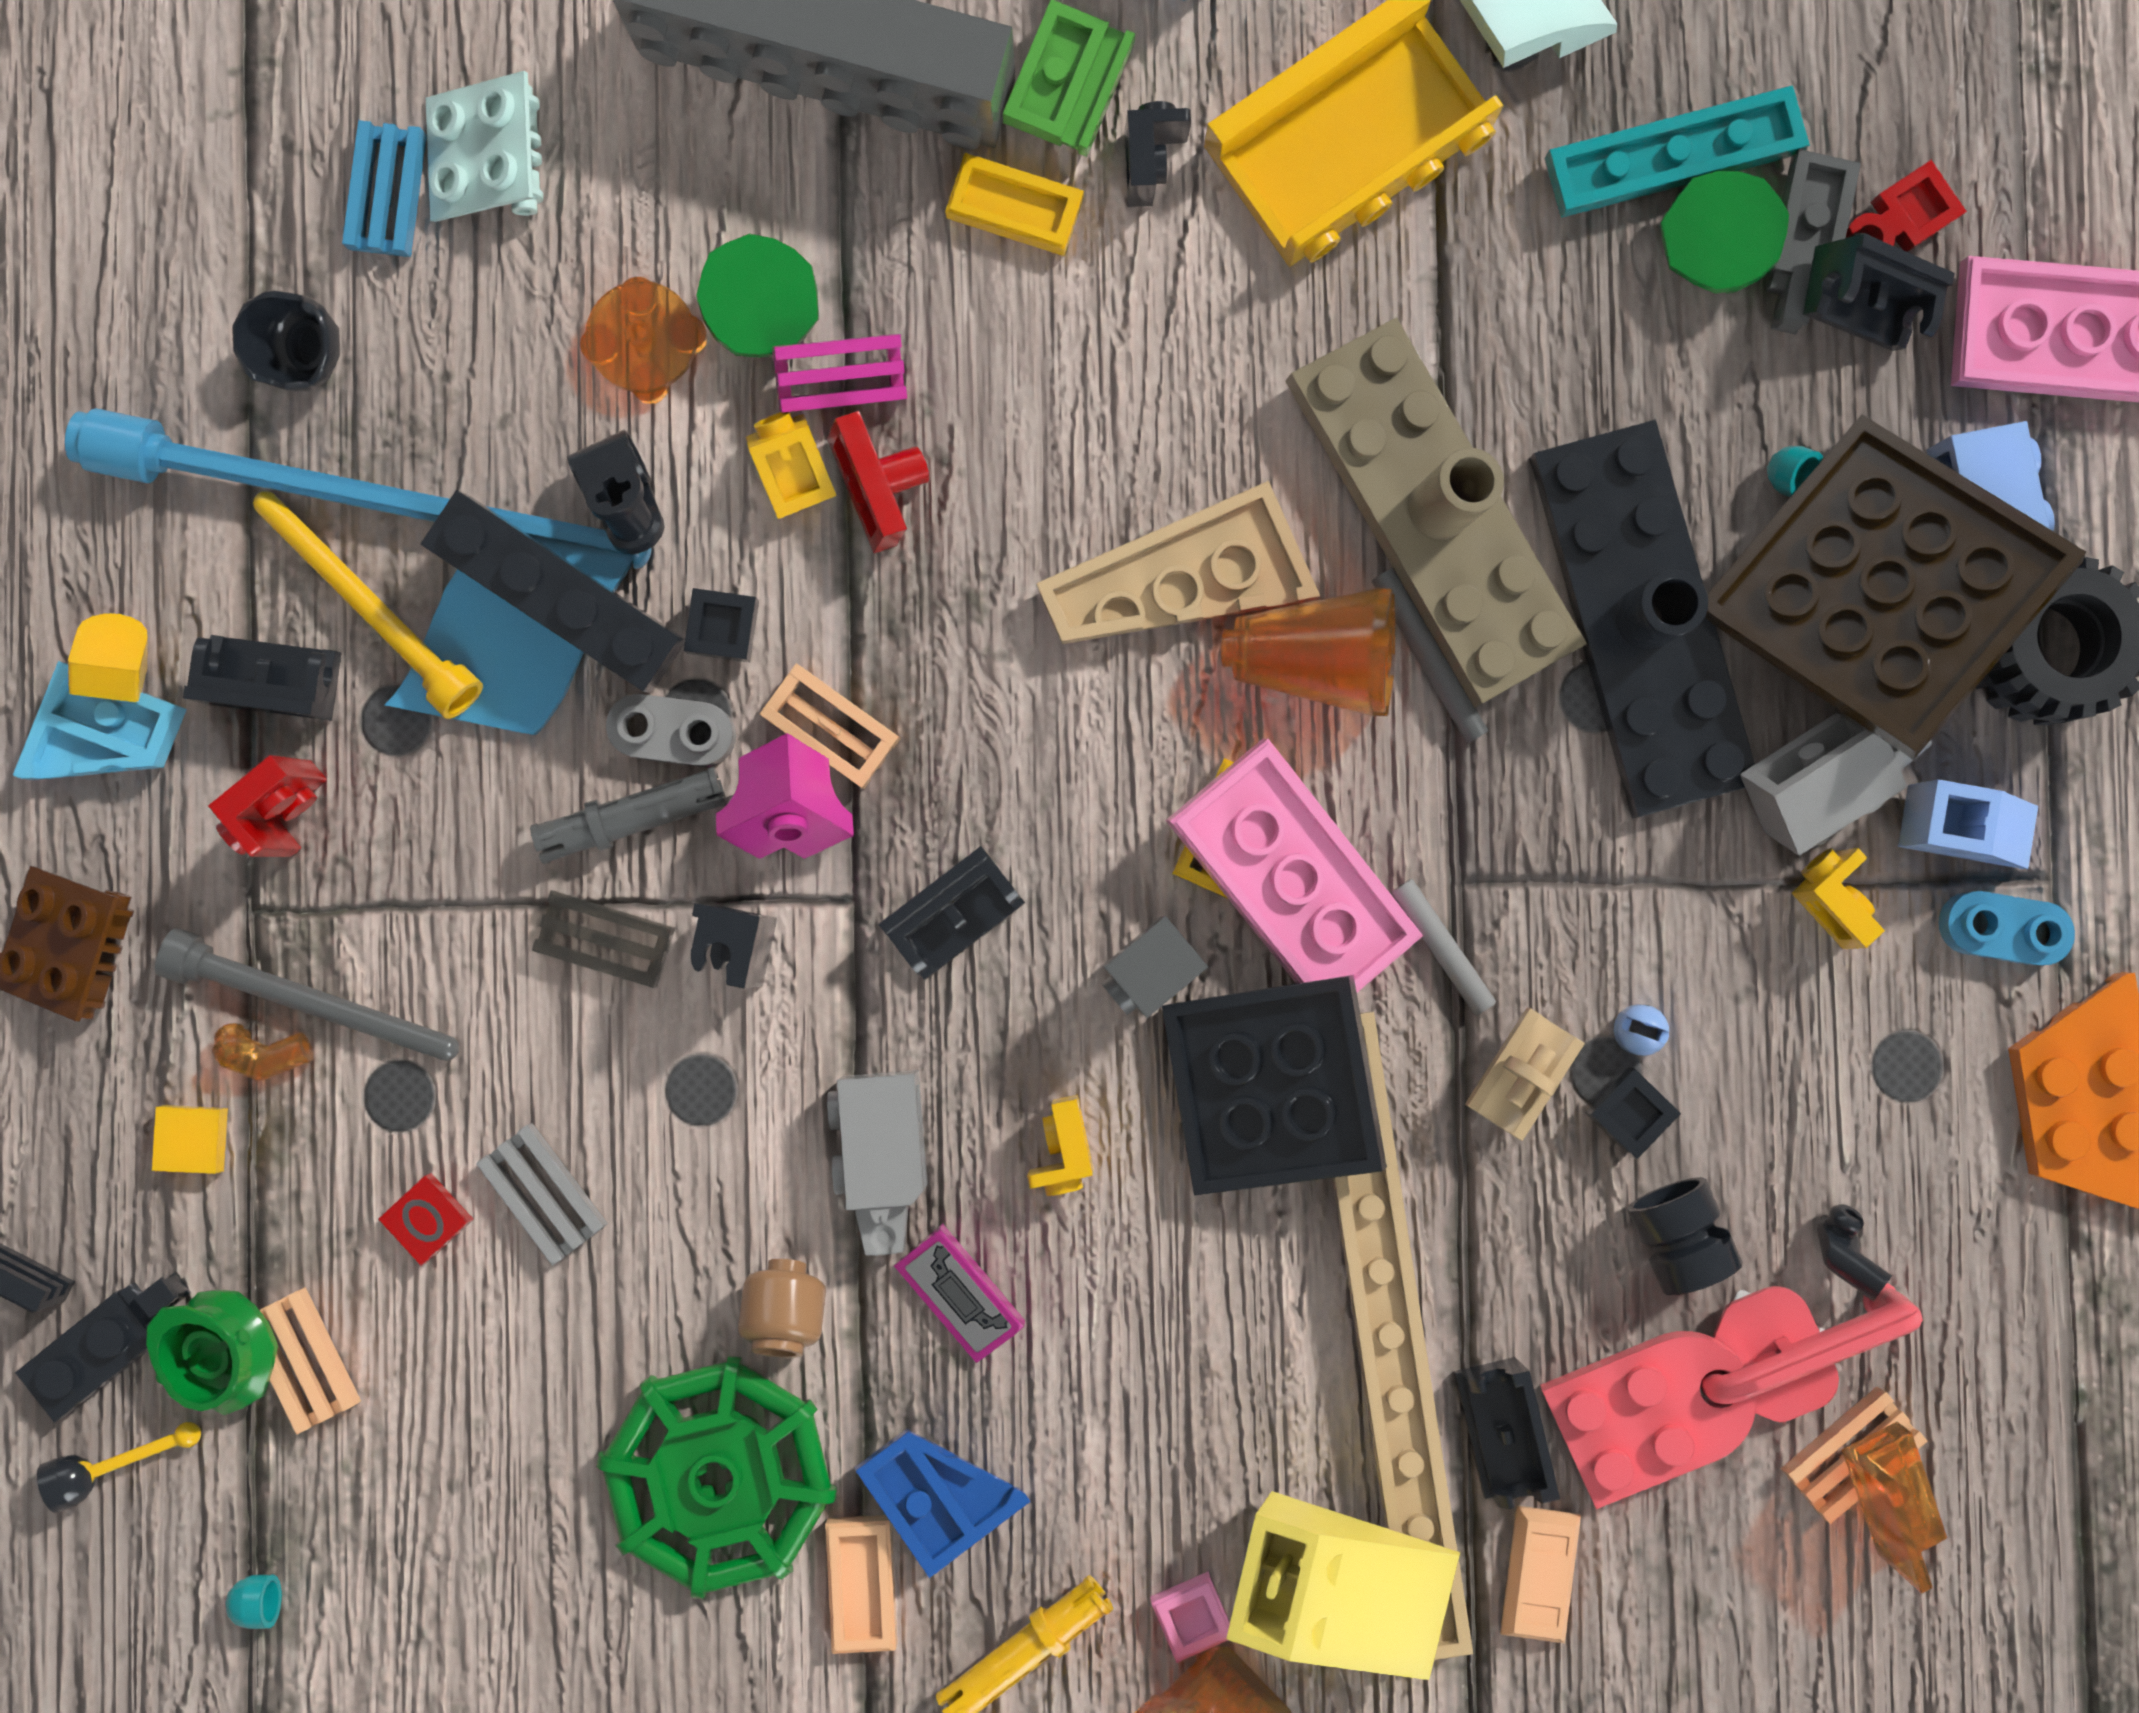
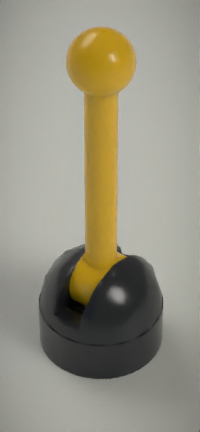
M184 1422L175 1429L173 1434L93 1465L88 1459L78 1455L60 1456L42 1463L37 1469V1484L42 1500L53 1513H59L77 1506L92 1491L96 1477L175 1446L183 1448L193 1447L201 1438L200 1427L193 1422Z

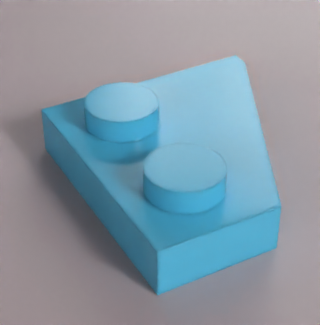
M58 661L13 776L27 780H44L164 768L187 709L141 692L140 699L137 702L69 694L68 663Z

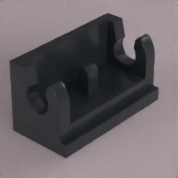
M1865 233L1815 246L1803 315L1891 351L1906 349L1912 334V321L1919 311L1923 310L1920 333L1933 337L1937 332L1942 320L1947 287L1953 285L1955 273Z
M211 635L210 638L197 637L192 650L187 686H184L183 699L211 706L332 721L342 653L334 650L243 640L218 635Z
M980 846L878 925L917 975L920 974L925 980L1024 905L1025 902L985 849Z
M694 903L692 916L698 917L691 949V963L694 970L697 972L703 971L707 963L706 953L711 946L710 958L714 969L720 970L725 962H729L726 965V985L743 989L763 986L777 918L719 905Z
M1516 1357L1453 1371L1483 1497L1485 1499L1492 1498L1497 1506L1503 1509H1513L1515 1507L1513 1499L1522 1496H1534V1499L1541 1503L1560 1500L1530 1370Z

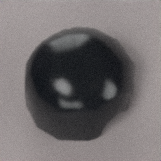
M275 290L262 292L243 303L232 325L233 352L244 373L256 382L288 391H309L312 387H320L330 379L340 357L339 327L323 305L303 295Z

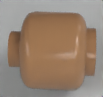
M771 1259L768 1261L767 1270L757 1271L746 1277L742 1290L738 1332L741 1337L752 1343L751 1351L753 1353L769 1357L798 1358L802 1357L805 1347L814 1345L820 1339L826 1287L815 1276L806 1274V1263L792 1259Z

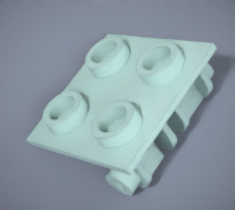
M521 71L426 97L430 221L437 222L511 204L512 212L517 215L529 216L538 212L537 204L543 202V192L540 190L539 172L532 168L542 164V155L532 149L541 146V136L538 134L537 110L540 108V101L533 95L532 86L528 85L527 72Z

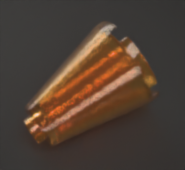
M1375 588L1239 616L1235 620L1234 629H1224L1221 642L1222 666L1232 668L1234 680L1373 717L1389 716L1394 675H1390L1392 655H1395L1396 604L1395 594H1392L1393 589Z

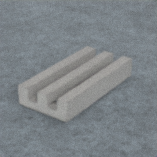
M533 1123L524 1126L516 1135L503 1142L495 1151L476 1163L552 1266L608 1224ZM525 1144L586 1224L580 1230L575 1227L518 1151ZM506 1160L565 1239L563 1243L560 1244L500 1164L501 1162Z

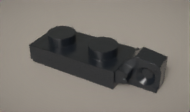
M176 1272L168 1278H159L144 1291L135 1282L131 1283L127 1287L114 1292L15 1373L55 1423L71 1414L148 1352L146 1341L149 1323L162 1307L175 1306L191 1291Z

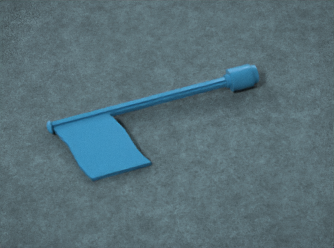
M94 408L88 413L78 411L73 414L65 433V451L68 459L72 462L80 463L85 471L143 483H151L157 478L159 473H165L167 469H173L431 522L436 521L450 500L449 498L172 443L171 438L165 435L162 424L157 420ZM488 507L614 592L633 565L634 569L642 568L648 562L651 555V548L638 554H623L617 551L610 542L606 531L602 529ZM458 569L443 592L423 641L442 661L450 660L455 665H465L483 683L482 692L477 700L466 711L451 719L530 735H537L557 710L568 692L584 653ZM411 668L396 693L385 704L386 706L443 717L426 700L427 691L422 687L424 679L413 668Z

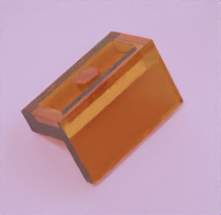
M1897 1421L1842 1449V1453L1878 1555L1923 1594L1932 1589L1933 1586L1921 1552L1948 1538L1913 1434Z

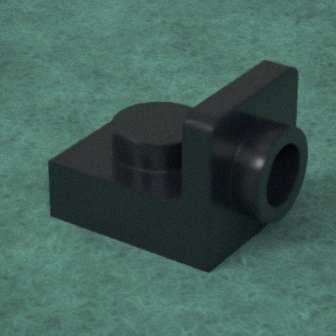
M1154 101L1142 104L1138 110H1127L1124 137L1128 207L1153 206L1156 184H1166L1167 151L1165 144H1181L1188 141L1191 127V109L1176 108L1170 102Z

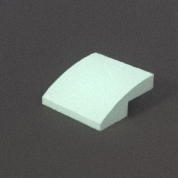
M1460 0L1503 68L1548 47H1552L1557 56L1561 58L1612 35L1617 30V22L1602 0Z

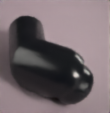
M1838 1204L1831 1208L1828 1216L1824 1215L1820 1218L1817 1227L1823 1262L1832 1273L1874 1302L1893 1275L1860 1253L1857 1234L1864 1226L1863 1218L1854 1208L1845 1204Z

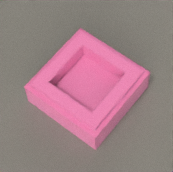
M1209 1571L1150 1596L1152 1607L1176 1663L1228 1641L1226 1638L1230 1620Z

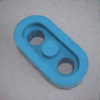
M1984 891L1963 892L1951 897L1942 907L1938 921L1939 931L1943 940L1953 950L1962 954L2026 965H2052L2061 961L2068 955L2075 940L2073 922L2067 912L2061 907L2049 902ZM1978 912H1982L1988 921L1987 929L1981 935L1973 927V919ZM2042 922L2050 930V938L2044 945L2036 937V930Z

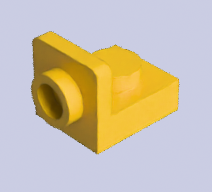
M779 412L754 424L756 432L746 437L748 449L778 519L837 496L804 414L791 418L789 412Z
M1829 848L1823 851L1804 867L1801 874L1806 880L1791 893L1842 949L1867 948L1885 932L1872 917L1875 913V908L1866 896L1850 885L1844 887L1841 883L1867 859L1859 848L1839 850L1837 852Z
M1078 1094L1053 1099L1051 1104L1053 1115L1042 1117L1050 1155L1062 1153L1063 1158L1061 1163L1033 1168L1028 1171L1029 1188L1044 1186L1046 1196L1080 1190L1083 1188L1082 1178L1093 1176L1094 1168Z

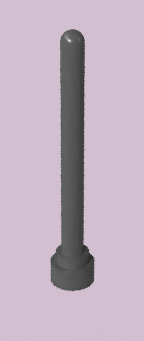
M174 928L167 934L156 957V975L181 984H185L189 980L199 982L206 978L444 1061L455 1058L459 1052L458 1041L450 1035L213 954V947L206 945L202 936L180 928Z

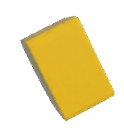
M112 613L91 616L82 621L77 628L68 657L69 694L129 702L139 701L147 673L148 636L144 625L130 616Z

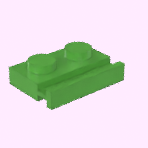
M1050 0L1004 109L1003 123L1058 146L1064 144L1078 150V154L1087 157L1135 44V33L1126 30L1125 33L1109 27V22L1058 1Z

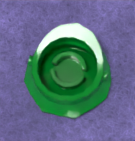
M1715 171L1694 177L1675 198L1660 222L1662 244L1668 267L1693 285L1714 294L1724 292L1726 294L1735 293L1760 280L1779 262L1788 232L1790 214L1781 198L1764 178L1740 171Z
M749 233L729 241L709 253L701 273L696 300L706 327L718 343L735 356L762 358L773 357V346L800 344L807 337L819 320L818 289L813 266L794 248L774 238Z
M208 1290L198 1292L185 1306L162 1307L147 1326L146 1346L151 1364L156 1372V1380L159 1384L163 1385L169 1396L184 1408L201 1412L212 1409L222 1415H227L243 1409L265 1396L275 1363L278 1343L269 1322L257 1306L239 1291Z

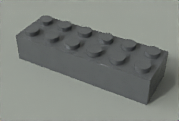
M613 0L636 49L645 59L658 65L673 67L678 61L700 67V71L703 74L720 82L735 83L737 78L758 83L764 91L778 98L794 100L797 98V95L820 100L825 108L840 115L856 116L858 111L878 116L882 118V121L887 126L898 131L916 133L921 128L943 134L944 140L960 148L974 150L979 147V144L996 148L1003 123V112L1015 81L1012 26L917 0Z

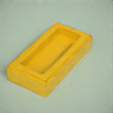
M964 153L945 214L946 219L1065 257L1084 199V191Z

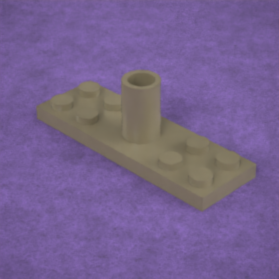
M1397 317L1289 375L1285 381L1474 708L1587 644L1501 497L1504 487V476L1500 465L1489 453L1472 447Z

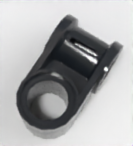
M625 429L567 456L569 466L585 497L587 506L595 517L602 520L606 534L617 551L623 554H638L647 551L659 541L665 528L664 519L649 485L651 479L645 464Z

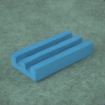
M358 120L342 244L348 250L411 257L427 135L421 127L408 126V130L399 129L396 124L383 123V127L374 126L371 121ZM377 143H380L369 235L365 237ZM397 145L405 146L394 238L393 240H386Z

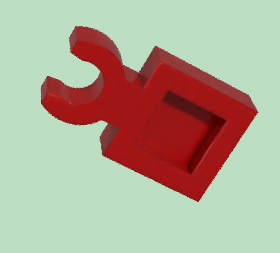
M1931 159L1878 194L1870 202L1877 213H1865L1854 219L1848 225L1846 238L1853 237L1857 233H1866L1894 246L1896 240L1902 250L1909 252L1959 219L1967 211Z

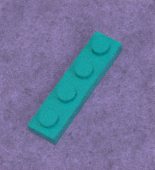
M1793 85L1553 148L1548 151L1544 160L1559 214L1563 218L1684 186L1694 177L1715 171H1740L1792 157L1798 149L1806 150L1810 143Z

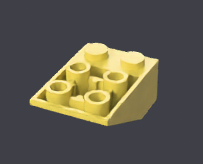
M1271 1491L1255 1514L1226 1639L1291 1662L1429 1680L1460 1552Z

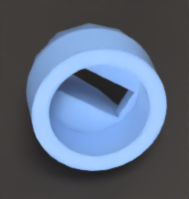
M1636 1004L1626 1007L1618 1014L1614 1023V1036L1619 1046L1625 1051L1635 1055L1648 1056L1655 1054L1664 1047L1669 1038V1025L1664 1014L1657 1008ZM1632 1020L1641 1022L1649 1027L1658 1028L1656 1039L1630 1032L1629 1028Z

